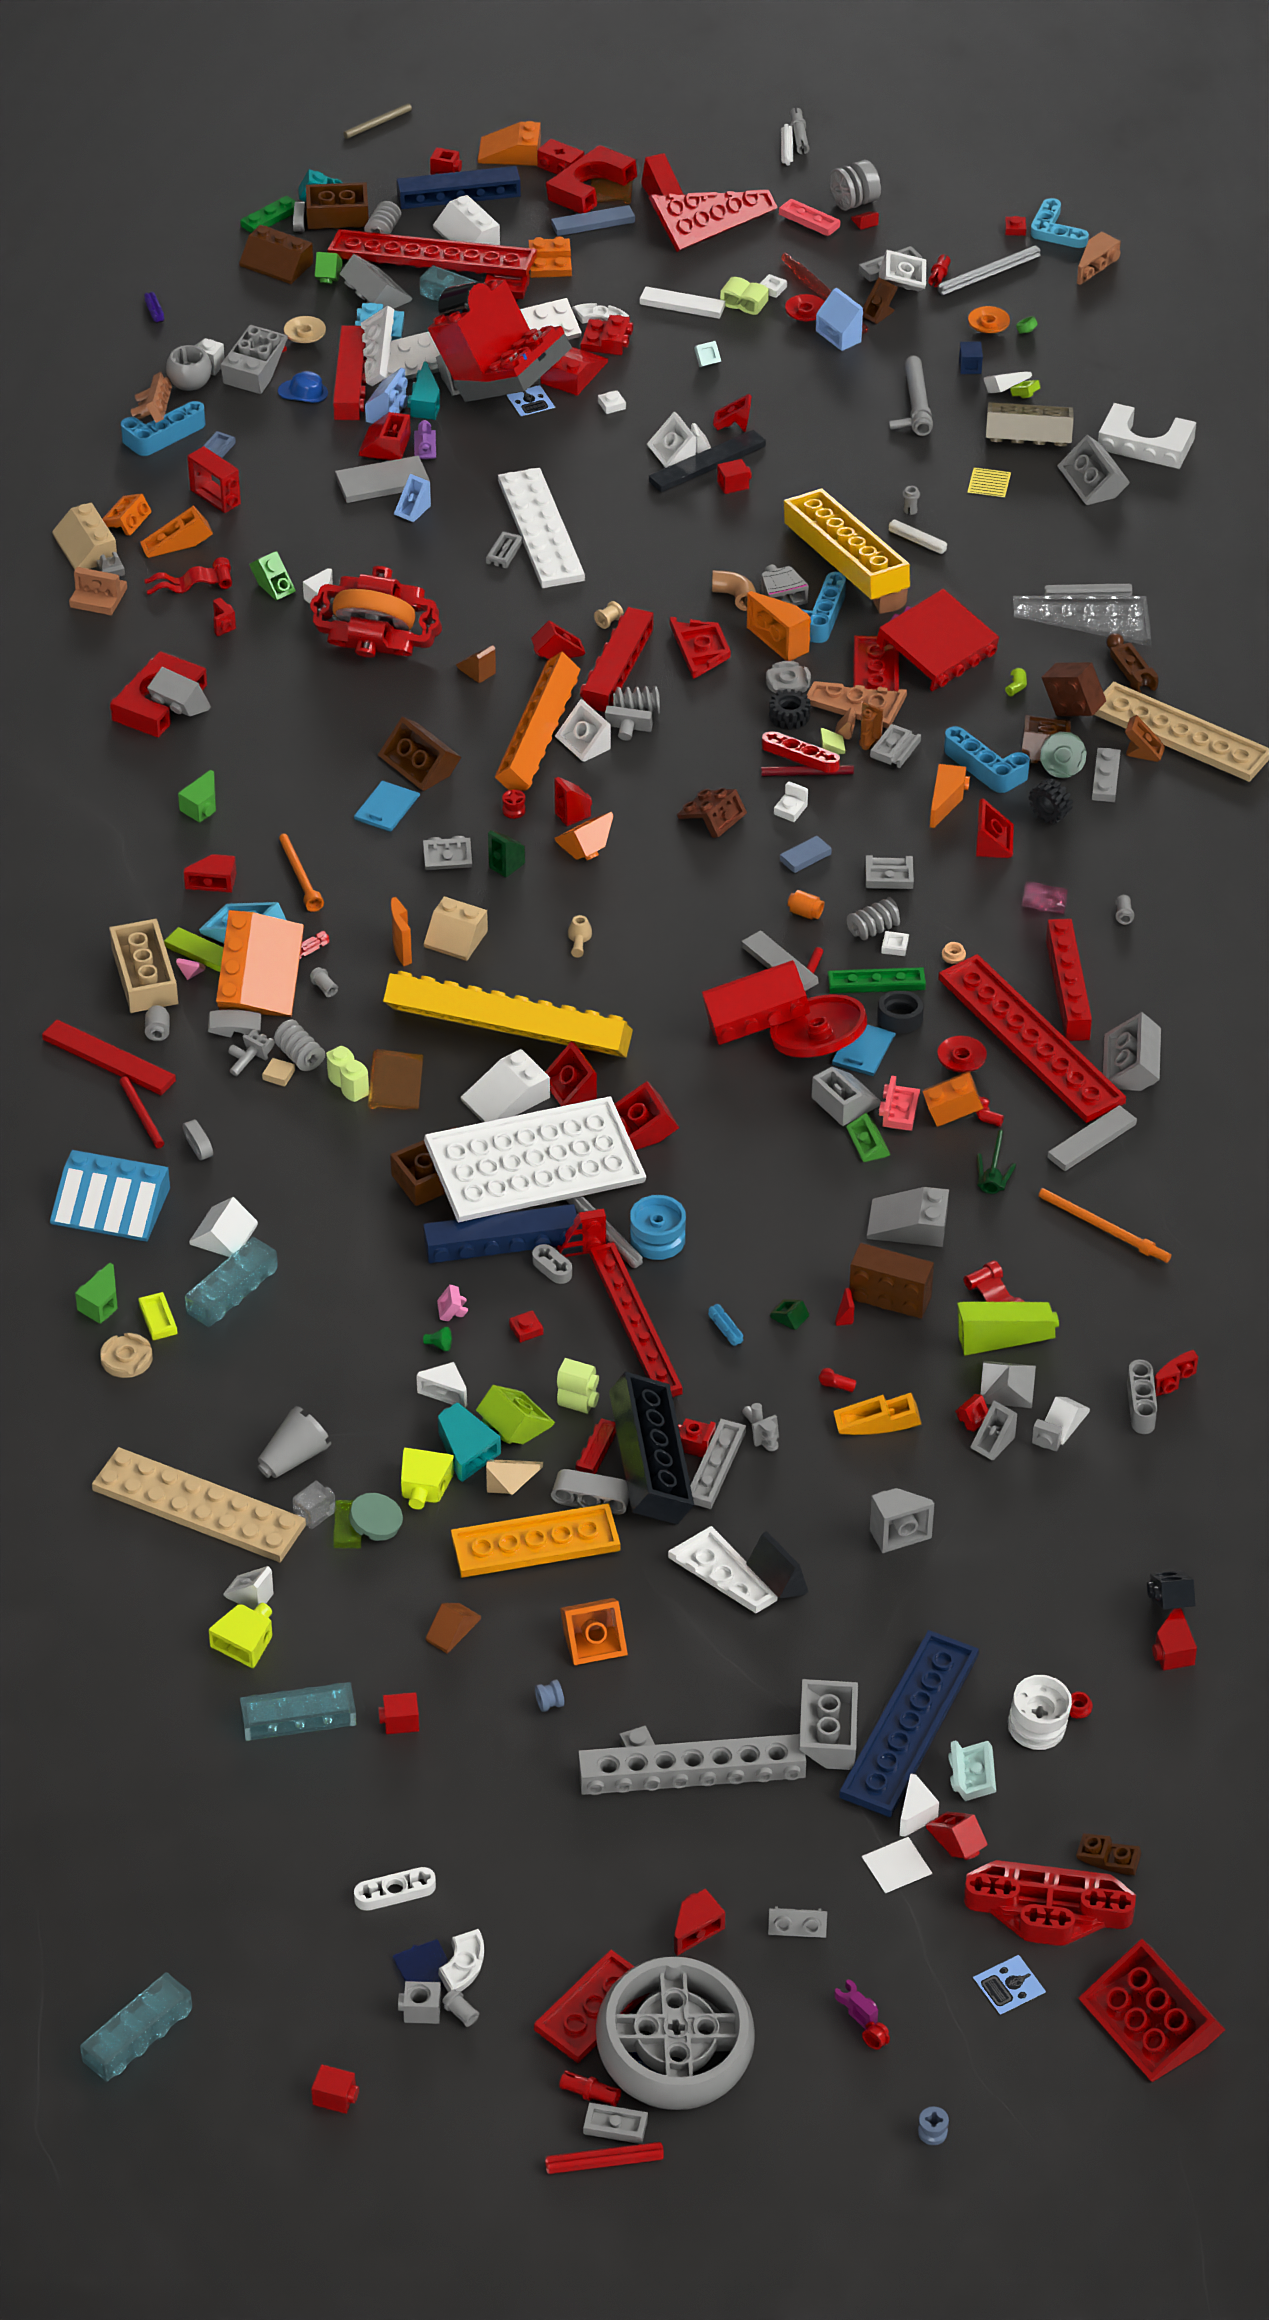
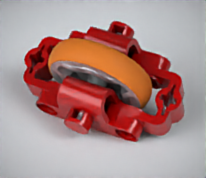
M374 566L372 575L360 574L359 578L342 576L339 586L324 584L320 587L318 595L310 602V607L314 614L313 622L319 632L328 634V643L340 647L354 648L357 655L367 658L375 657L376 652L412 656L414 647H431L434 638L442 631L439 609L433 600L424 598V589L417 586L400 584L397 579L391 578L393 571L384 566ZM332 597L334 598L333 607L330 603ZM426 611L419 618V624L423 630L422 635L409 632L415 622V612ZM334 614L341 621L334 620L330 622L327 620Z

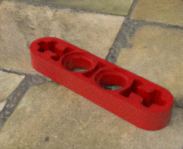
M766 732L762 735V748L765 751L826 773L836 772L840 768V756L836 753L778 732Z

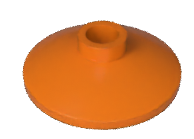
M983 306L970 312L968 322L973 329L979 332L997 333L1009 326L1010 317L1006 311L998 307Z

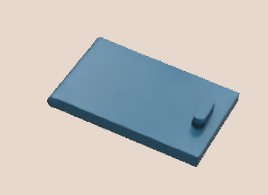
M381 781L354 815V819L392 832L420 796V793Z
M867 1025L858 1039L837 1051L832 1060V1065L874 1076L896 1033Z

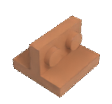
M77 567L74 571L76 590L69 600L70 607L112 615L127 590V581L119 580V575Z

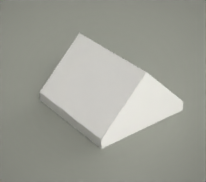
M676 412L672 413L647 443L665 468L696 455V436Z
M580 699L555 737L581 761L585 762L611 749V724L584 700Z
M231 1197L211 1207L189 1243L190 1245L236 1259L257 1227L258 1222L234 1197Z

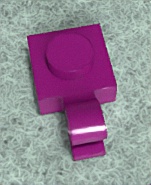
M846 1980L845 1988L849 1991L848 1993H843L838 1988L835 1989V1999L849 2009L848 2014L864 2029H866L865 2025L868 2022L876 2023L878 2021V2008L875 2002L870 1998H865L857 1991V1986L852 1980Z

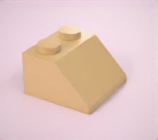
M444 896L433 912L424 947L467 961L488 931L487 910Z

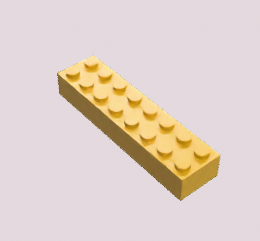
M818 489L784 500L785 524L870 599H878L884 595L900 592L902 589L910 587V564L826 491Z

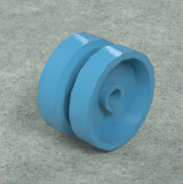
M665 1195L644 1197L634 1204L630 1211V1244L642 1257L652 1260H664L674 1257L682 1250L685 1245L686 1212L682 1204L674 1198Z

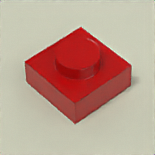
M1005 217V235L1026 236V217Z
M533 1310L509 1318V1326L520 1343L544 1334L543 1326Z

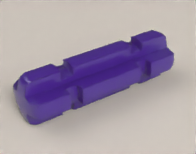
M152 291L150 293L146 292L144 300L155 322L163 321L164 313L155 293Z

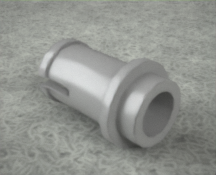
M907 486L903 491V497L905 498L903 511L908 514V508H910V515L917 513V499L920 497V492L915 486Z
M1120 895L1117 897L1118 900H1115L1117 905L1115 916L1119 923L1127 925L1132 922L1135 915L1131 909L1130 897Z
M318 967L311 972V982L317 985L326 997H332L337 993L338 986L330 979L326 969Z
M451 1990L443 1998L444 2008L447 2011L451 2010L466 2027L471 2026L478 2019L479 2012L463 1999L462 1992Z

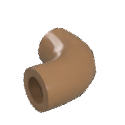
M712 570V592L733 595L737 608L747 611V593L750 591L756 592L753 583L745 576L736 572Z

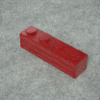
M601 1418L599 1423L595 1424L593 1435L589 1436L587 1447L583 1448L581 1459H578L575 1469L577 1471L591 1474L597 1473L616 1435L615 1422Z

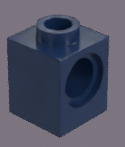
M960 342V374H982L983 355L981 342Z

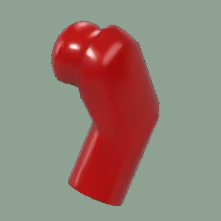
M979 1097L983 1109L975 1112L979 1120L1001 1127L1004 1115L992 1112L988 1107L989 1099Z
M831 1368L822 1369L818 1377L820 1383L826 1387L853 1392L856 1386V1380L836 1374Z

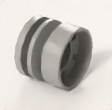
M864 159L852 163L850 166L846 165L834 169L830 174L831 192L835 202L842 210L847 211L861 204L865 205L874 202L881 195L878 173L873 164L868 160Z

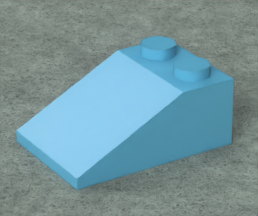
M278 902L225 904L199 931L201 934L224 944L229 910L254 912L286 920Z

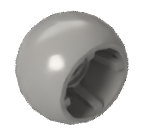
M180 346L169 354L166 361L167 377L178 389L185 391L197 390L203 387L211 376V360L207 353L197 346Z

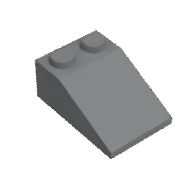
M921 1187L872 1199L867 1239L943 1247L949 1189Z

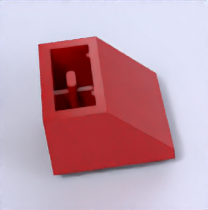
M388 412L370 425L359 450V456L390 461L402 459L411 436L410 415Z

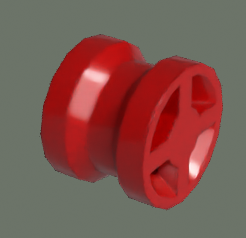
M512 789L503 794L502 802L504 805L502 811L506 817L516 819L525 814L526 797L522 791Z

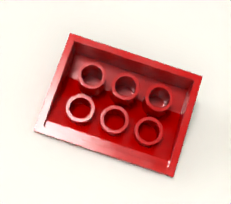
M1140 1939L1078 1997L1151 2082H1154L1205 2050L1226 2030L1144 1939Z

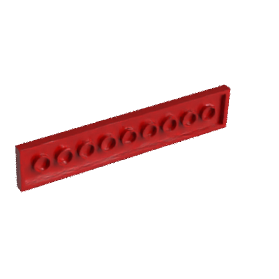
M341 229L338 230L327 249V253H337L342 260L350 259L355 254L366 261L378 264L411 265L417 268L431 267L437 270L451 269L457 272L471 271L477 274L491 273L497 276L510 275L517 278L527 277L537 257V249Z
M978 954L939 972L938 980L1086 1123L1126 1103V1096Z

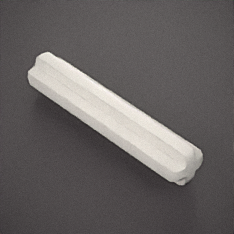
M784 124V127L781 128V162L786 164V166L793 162V127L788 126V124Z
M892 520L889 524L888 530L932 551L943 554L947 549L945 541L898 520Z

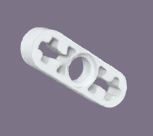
M419 1867L360 1882L354 1889L355 1904L359 1909L368 1911L429 1896L436 1888L435 1873L429 1868ZM424 1879L427 1884L422 1885L419 1880ZM408 1882H410V1887L412 1886L411 1889H408ZM393 1884L403 1887L399 1893H390L387 1888ZM378 1889H382L383 1896H380V1891H378ZM368 1893L371 1898L366 1899L363 1894Z

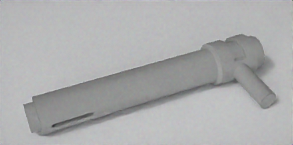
M910 356L905 361L912 409L910 413L911 418L889 421L890 429L912 426L913 431L917 435L925 436L933 428L932 415L928 407L921 360L917 356Z

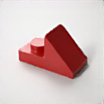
M747 394L715 411L713 426L720 430L736 422L746 432L752 396Z

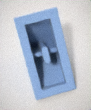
M410 474L394 515L414 522L431 506L430 481Z

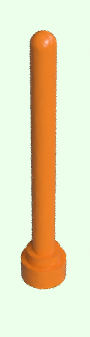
M281 834L279 840L305 893L303 902L308 911H319L324 906V900L319 892L313 890L288 835Z

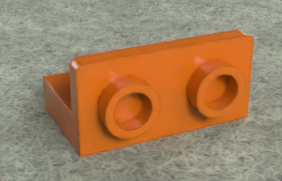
M142 493L122 496L103 517V521L107 527H122L126 536H129L149 516L151 509Z

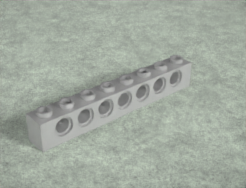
M800 1734L579 1750L581 1794L599 1795L611 1792L626 1793L638 1790L653 1791L664 1788L680 1789L690 1786L740 1784L756 1781L768 1782L770 1780L783 1779L795 1780L806 1778V1755L799 1750Z

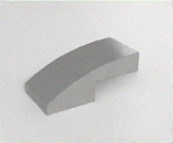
M245 1010L210 1011L208 1015V1032L231 1038L234 1031L247 1035L253 1029L259 1033L261 1031V1013Z

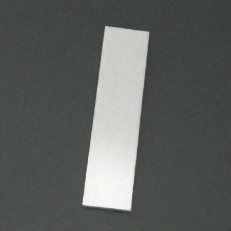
M645 287L640 297L641 305L720 319L725 308L724 300L652 287Z

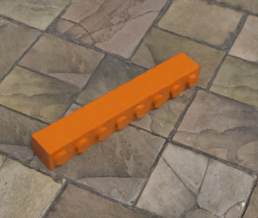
M563 652L547 660L496 772L495 778L508 790L526 791L531 787L533 783L532 778L539 770L540 760L545 756V749L552 740L551 735L559 725V717L564 713V706L572 695L571 690L578 682L577 677L581 669Z

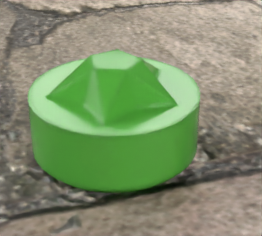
M1029 316L1016 324V328L1019 333H1030L1038 323L1034 316Z

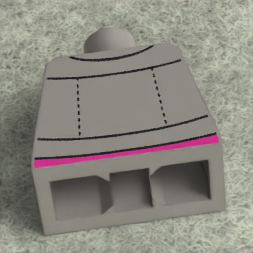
M771 564L765 568L761 574L762 595L797 606L808 603V584L792 567L777 568L776 565Z

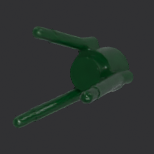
M1003 1130L998 1131L991 1168L983 1172L981 1153L977 1154V1186L981 1187L982 1191L988 1194H996L1000 1190L1004 1191L1006 1182L1016 1167V1164L1012 1163L1004 1177H1002L1000 1170L996 1168Z

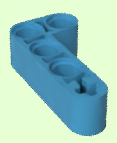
M198 401L189 402L165 414L164 419L157 423L153 420L144 424L135 417L124 418L121 421L122 442L140 456L151 455L202 429L206 425L204 405Z
M831 572L826 576L813 611L803 610L811 617L810 642L823 643L829 639L845 599L846 577L840 572Z
M953 726L945 731V754L959 765L966 767L968 772L993 791L998 793L1008 792L1028 779L1030 759L1027 754L1015 752L1002 759L961 727Z

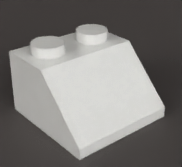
M886 250L879 268V278L907 290L921 291L926 287V259Z

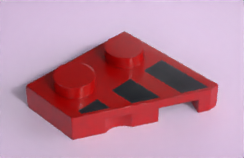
M604 1209L579 1212L574 1219V1224L565 1234V1242L562 1246L558 1245L556 1250L564 1257L588 1254L591 1247L606 1244V1214Z

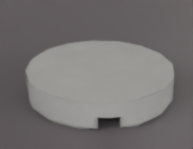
M778 662L772 665V668L766 672V685L775 694L778 691L783 693L784 689H787L788 692H791V689H795V693L798 691L803 693L810 687L811 673L809 669L805 666L804 668L799 666L797 662Z

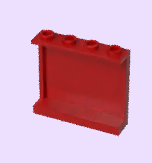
M943 588L881 626L876 643L882 648L888 644L894 646L932 680L930 690L934 691L939 687H944L953 678L960 677L969 668L976 667L985 658L992 657L998 649L999 636Z

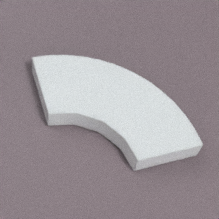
M587 303L572 307L574 316L582 324L588 323L589 319L608 321L609 315L629 317L621 309L610 305L607 308L601 305L597 306V303Z
M479 1929L452 1937L451 1944L454 1956L447 1964L440 1967L438 1975L448 1992L451 1990L463 1991L476 1979L480 1972L484 1957V1943Z

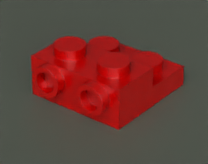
M609 315L608 321L589 319L581 341V350L622 356L624 347H628L629 335L633 333V323L630 322V317Z

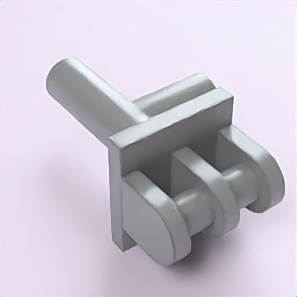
M255 1029L248 1035L244 1034L242 1037L247 1049L246 1051L235 1045L229 1048L228 1053L238 1058V1061L229 1070L230 1073L237 1077L255 1055L266 1061L268 1059L267 1054L275 1045V1040L272 1038L267 1039V1036L264 1034L259 1035V1032Z
M754 1403L751 1407L746 1406L742 1413L752 1423L754 1445L759 1446L762 1444L768 1451L777 1450L778 1442L776 1440L779 1438L777 1416L773 1415L763 1419L762 1405L760 1403Z

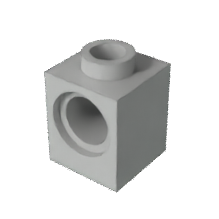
M405 1981L404 1993H399L398 2011H404V2023L439 2024L441 2008L440 1982Z

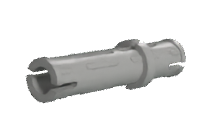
M795 108L790 111V126L793 127L796 149L799 154H802V149H804V154H806L810 149L805 131L806 121L803 119L802 110L797 108V113H795Z

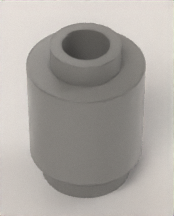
M152 1006L145 1014V1034L153 1041L166 1039L170 1028L169 1013L162 1006Z

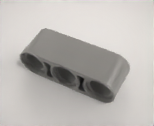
M1138 1359L1130 1363L1127 1380L1131 1425L1136 1432L1148 1434L1155 1429L1157 1414L1153 1369L1148 1361Z
M563 1469L558 1472L551 1493V1497L555 1502L571 1507L583 1508L609 1503L612 1514L617 1515L626 1512L630 1499L626 1480Z

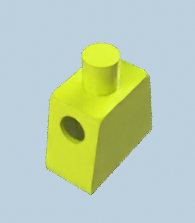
M404 1447L401 1476L402 1496L409 1499L408 1504L414 1509H422L425 1501L439 1502L454 1475V1455Z
M259 1603L254 1610L242 1604L237 1605L210 1627V1647L254 1668L273 1635L272 1622L269 1619L272 1614L271 1608L265 1603Z

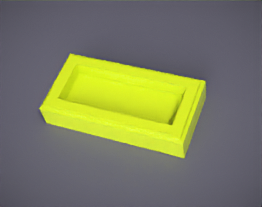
M163 1292L138 1298L139 1306L152 1340L178 1334L175 1321Z

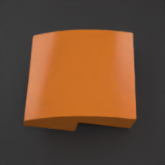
M393 897L391 899L393 946L399 961L404 967L412 964L411 928L408 926L406 908L397 897Z

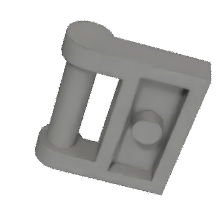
M873 855L865 856L866 888L913 889V856H906L905 858H873Z

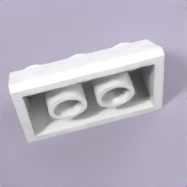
M468 195L450 201L433 224V229L445 240L500 245V225Z

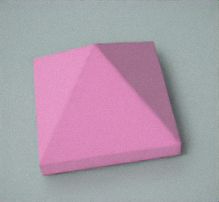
M180 958L176 960L177 965L187 980L203 972L206 968L204 964Z

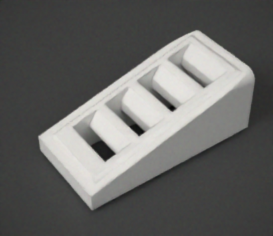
M1026 371L984 377V382L988 393H998L1030 378L1032 373Z

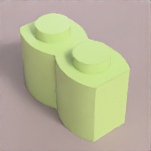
M731 277L721 290L720 300H724L725 306L728 308L740 309L745 313L757 315L768 302L769 289L759 283H749L743 278Z
M339 1046L326 1052L328 1078L334 1085L341 1087L344 1096L353 1102L368 1096V1070L361 1062L354 1060L353 1053L344 1046Z
M568 1358L564 1359L557 1375V1403L559 1406L587 1414L591 1407H596L599 1399V1393L596 1392L599 1375H596L595 1366Z

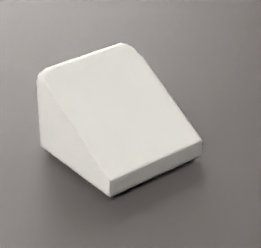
M692 423L691 431L696 436V453L698 454L710 449L711 447L706 436L695 423Z

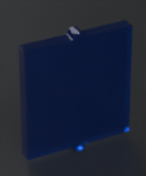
M438 1939L419 1946L413 1945L411 1949L393 1955V1959L404 1981L440 1982L441 1987L445 1986L438 1975L440 1967L449 1961Z

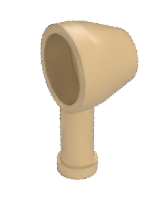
M582 915L575 916L568 928V937L574 941L571 954L577 958L583 956V942L588 941L592 937L589 921Z

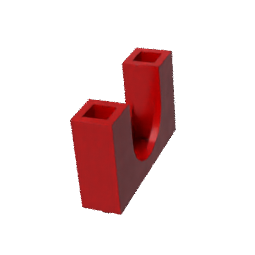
M599 145L546 182L548 200L578 213H587L597 206L596 190L594 187L582 182L594 178H604L625 186L638 177L636 159Z
M159 651L136 674V677L129 684L125 685L117 697L112 699L110 703L112 720L159 738L171 725L169 707L145 698L150 693L147 689L161 667H164L199 683L203 691L207 686L206 668Z

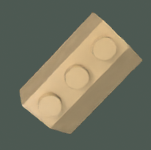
M92 502L71 508L52 531L54 538L74 570L77 567L86 569L97 567V560H100L101 555L104 554L106 558L113 557L112 552L117 553L116 540Z

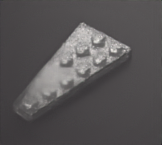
M1013 596V616L1016 618L1105 637L1112 633H1118L1123 637L1124 641L1151 646L1147 596Z

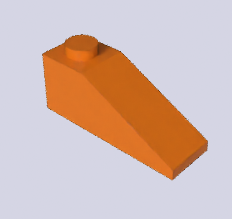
M193 505L140 543L146 556L150 558L194 547L205 541L213 532L208 521Z
M939 764L931 807V828H935L963 800L964 790L969 791L970 777L966 776V767Z

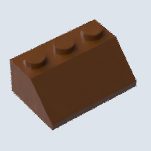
M259 225L248 237L239 266L292 284L313 264V246L309 241Z
M401 717L378 756L423 791L448 778L461 759V756L419 723L405 717Z

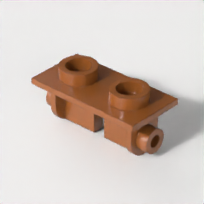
M863 702L860 716L861 739L859 740V745L862 749L868 750L882 736L883 709Z

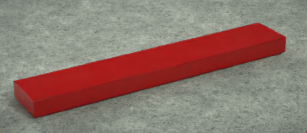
M55 1020L42 1033L44 1041L116 1075L128 1077L131 1082L161 1096L176 1081L175 1074L60 1020Z

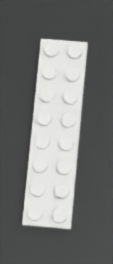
M531 468L499 474V485L520 536H523L524 546L541 587L547 588L585 581V573L541 469Z

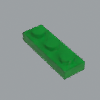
M286 195L240 219L241 227L250 233L259 225L270 227L293 215L295 202L297 201Z

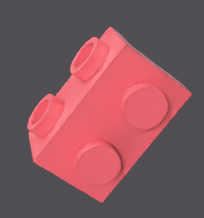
M891 1076L890 1083L884 1086L883 1099H886V1101H881L879 1116H883V1127L912 1131L920 1098V1089L896 1086V1076Z

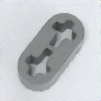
M295 202L293 231L304 232L306 202Z
M194 1119L183 1123L184 1135L199 1160L212 1157V1145L197 1120Z
M546 1244L538 1245L533 1249V1265L550 1280L559 1284L567 1283L571 1280L572 1264L556 1249Z

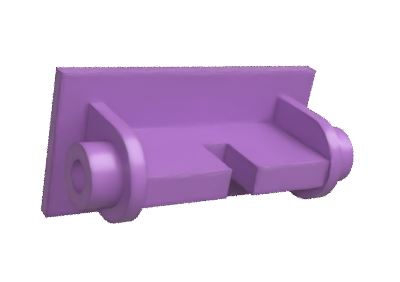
M423 420L418 425V431H414V456L419 455L420 459H435L436 430H431V424L427 420Z

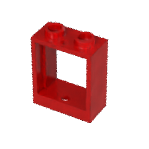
M205 446L187 455L190 490L223 513L241 504L239 470ZM212 475L220 480V485L212 481Z

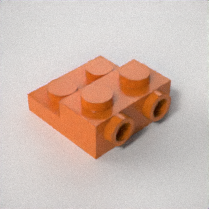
M558 236L554 239H543L536 237L534 240H529V248L537 249V257L530 269L531 278L572 276L570 238L564 239Z

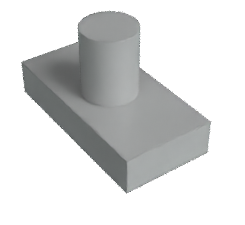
M614 706L606 707V721L611 724V727L620 728L618 737L621 740H631L633 730L651 732L653 726L652 712Z

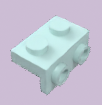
M956 1740L952 1741L951 1753L948 1754V1758L953 1768V1775L950 1776L953 1790L959 1792L965 1801L995 1793L993 1749L989 1741L962 1748Z

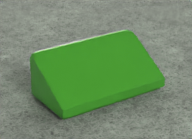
M867 1113L846 1126L863 1162L891 1155L875 1122Z

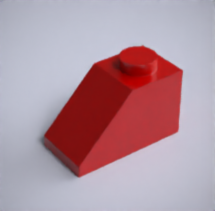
M550 620L531 637L534 644L533 649L541 658L546 657L550 659L560 652H563L569 658L580 657L586 653L578 637Z
M560 777L554 778L555 814L566 826H570L591 817L592 799L590 795L585 793L578 785Z
M211 854L184 868L185 889L232 893L237 874L235 856Z
M1174 1608L1157 1632L1156 1644L1152 1646L1154 1659L1156 1661L1159 1660L1163 1671L1195 1665L1197 1646L1181 1608Z
M947 1811L925 1824L927 1830L952 1857L969 1860L980 1854L979 1850L988 1845L974 1814Z
M706 1888L698 1893L690 1894L681 1903L674 1935V1952L677 1956L725 1929V1911Z

